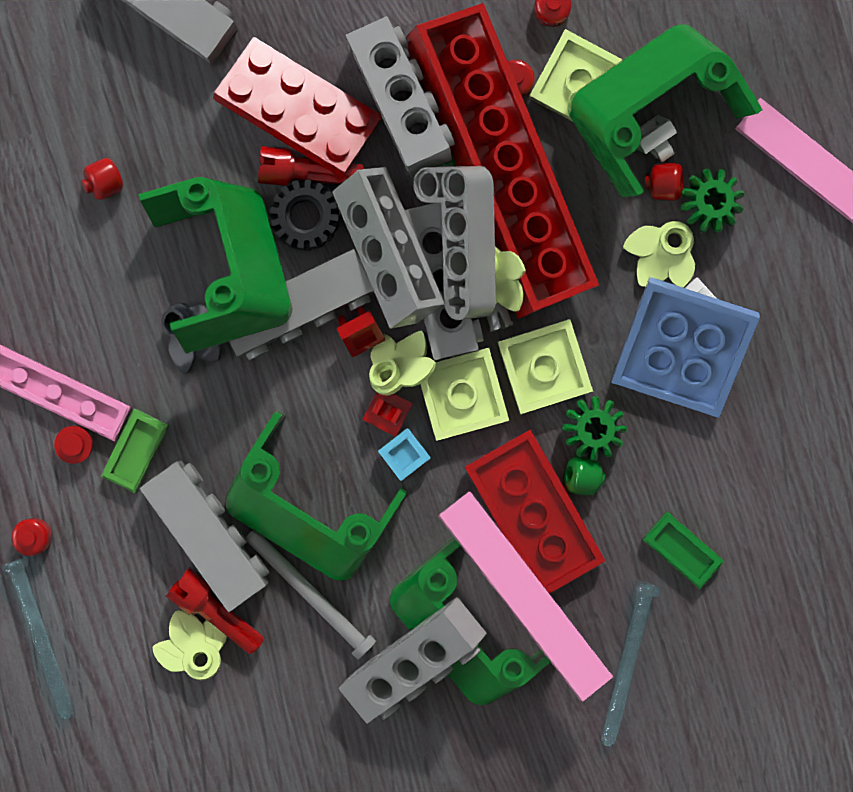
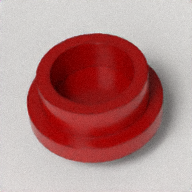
M66 427L55 438V452L66 463L76 464L83 462L92 452V437L82 427Z

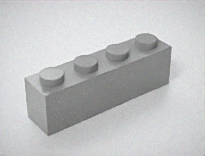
M121 0L210 65L215 62L238 30L235 22L232 20L234 14L218 1H215L212 6L205 0Z
M355 249L286 281L293 311L290 319L285 324L229 342L237 357L241 358L246 355L250 361L269 351L267 345L278 339H281L282 344H285L302 336L301 328L313 322L318 328L337 318L335 312L346 306H349L350 310L353 311L370 303L369 295L375 292Z
M182 460L176 461L139 489L226 610L230 612L269 583L265 577L269 574V571L257 555L251 558L243 545L247 543V540L235 524L229 527L221 514L225 510L219 500L212 493L207 496L202 490L199 483L203 479L191 463L184 465Z

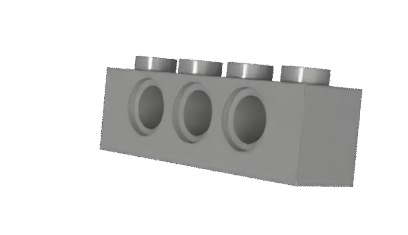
M386 16L346 34L353 57L410 178L415 177L416 173L422 168L438 167L451 161L450 147L455 145L453 137L446 123L439 126L434 114L439 112L438 106L431 91L424 93L419 84V81L424 78L416 59L413 58L408 61L403 49L407 48L408 44L400 26L393 28ZM391 58L396 60V63L390 68L384 69L378 66L384 59ZM405 90L412 93L410 98L405 101L393 99L399 91ZM416 123H423L428 126L421 134L408 132L409 128Z
M387 168L357 170L332 193L389 328L417 324L445 303Z
M433 203L405 210L432 275L438 271H443V250L438 254H429L422 247V242L428 235L434 234L442 238V203ZM439 291L444 301V291ZM445 304L424 318L434 361L478 351L477 343L484 341L479 319L473 321L471 319H463L461 324L453 329L444 327L440 322V314L445 309Z
M456 597L355 670L338 689L366 724L379 715L384 720L401 706L400 700L406 698L410 702L427 688L425 685L427 681L432 679L435 683H438L453 670L451 666L453 663L459 660L463 665L471 660L480 651L477 644L487 633L459 598Z

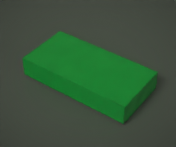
M667 511L664 512L642 538L646 544L698 589L704 586L724 562L721 557Z

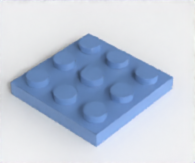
M649 277L612 375L611 383L719 418L760 319L759 312Z

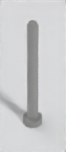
M252 530L246 536L247 542L354 648L351 654L357 660L374 645L376 640L370 634L365 638L260 533Z

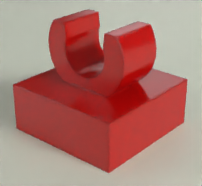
M363 307L356 309L359 316L349 322L345 320L343 315L338 317L340 327L336 329L352 358L385 341L370 311L365 312Z
M376 392L362 420L396 437L413 403L396 394L385 396Z

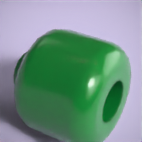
M572 457L564 469V486L572 494L594 495L605 481V474L602 471L600 462L597 460L592 461L586 457Z

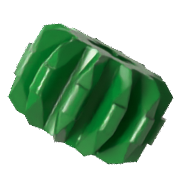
M704 169L701 172L702 181L693 175L688 179L693 189L684 188L681 191V196L691 200V202L682 204L680 210L683 212L693 211L694 214L687 219V223L691 225L700 219V232L705 233L711 223L715 233H720L723 231V222L729 226L736 224L737 221L732 213L741 214L744 211V207L741 204L735 203L734 200L743 198L745 193L742 190L732 191L731 188L738 182L736 177L731 178L727 183L723 182L725 170H718L713 180L711 171ZM708 192H711L713 198L719 197L720 203L715 206L717 210H714L711 204H705L704 199L710 195Z
M592 396L590 401L591 410L588 409L583 399L578 400L576 403L581 411L580 415L573 410L566 411V415L575 420L574 425H562L563 431H574L575 435L565 440L566 445L571 446L580 441L581 443L575 452V455L579 457L585 453L589 446V457L592 461L597 460L599 447L606 457H611L612 450L608 443L611 442L617 447H622L623 445L621 439L614 437L615 432H627V426H615L614 423L621 419L624 413L617 411L609 415L608 413L614 404L611 400H607L602 409L599 410L600 400L598 396ZM594 417L597 418V424L604 427L603 433H597V439H592V434L585 432L586 423L592 424L590 419Z

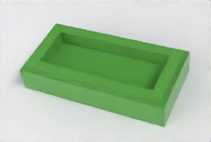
M134 409L101 477L133 493H137L170 425L138 409Z

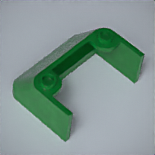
M679 24L667 29L574 92L568 101L570 118L620 197L638 196L644 192L624 160L625 157L638 148L642 138L641 129L633 114L690 75L694 74L700 85L706 90L719 91L736 119L755 115L763 110L733 60L689 25Z
M195 177L138 194L140 202L154 228L215 211L231 276L218 279L207 288L205 293L207 313L170 323L171 330L185 354L279 327L290 319L293 306L266 207L258 191L245 186L204 177Z
M276 411L240 467L226 495V508L231 516L328 577L338 581L347 580L357 572L407 491L401 487L399 488L379 522L369 515L355 513L343 521L337 532L328 528L271 492L280 477V465L273 455L265 451V448L286 416L280 411Z
M454 536L397 583L391 591V608L410 631L445 605L442 601L451 595L456 588V571L446 559L447 556L460 546ZM479 647L480 651L462 665L459 660L451 665L453 670L448 676L469 701L476 705H488L526 684L547 666L550 661L541 649L529 657L524 651L517 648L506 649L490 660Z

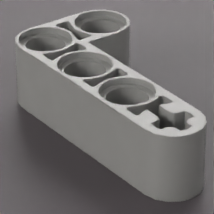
M482 166L422 168L416 173L413 186L417 198L426 203H442L445 309L448 315L455 320L489 316L496 304L494 184L492 175L488 169Z

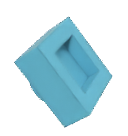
M408 428L378 450L400 481L431 458Z

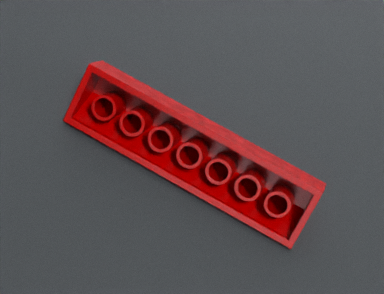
M484 3L416 25L405 37L408 44L407 50L411 59H416L424 79L420 82L425 93L431 91L436 101L439 112L434 115L439 126L446 123L453 137L455 145L450 147L451 155L456 162V166H482L490 171L494 184L495 246L501 252L511 251L518 255L525 267L524 275L518 279L523 290V302L520 310L515 311L517 318H522L599 286Z

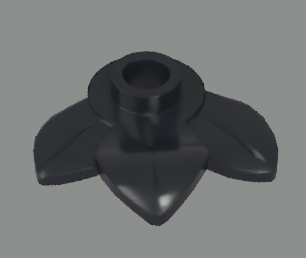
M176 303L171 305L162 315V328L165 334L170 337L169 353L177 367L184 374L190 372L197 357L210 362L219 361L221 358V344L185 354L171 330L170 323L207 313V306L203 304L190 307L186 303Z

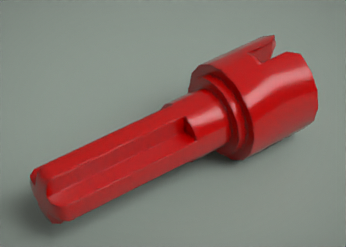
M261 146L259 162L262 165L259 167L257 183L288 186V183H292L293 179L341 185L357 170L364 169V166L352 164L342 179L311 159L294 157L295 153H291V149Z
M189 566L185 570L184 575L179 581L174 583L165 597L188 615L198 612L248 654L256 652L262 645L264 637L233 611L228 612L221 601L212 595L213 590L206 580Z

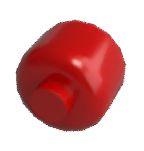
M535 0L533 7L534 15L544 26H560L568 19L572 2L571 0Z
M519 59L508 61L523 98L532 90L535 81L534 72L525 61Z
M102 158L85 166L83 170L85 179L81 180V183L87 194L92 193L96 199L104 200L122 191V177L111 159Z
M659 162L654 164L651 173H647L645 177V188L650 189L652 198L665 201H677L681 198L684 184L683 167L678 163Z
M39 518L22 520L15 525L12 531L11 541L13 547L24 556L41 554L48 549L52 542L51 528L45 521Z

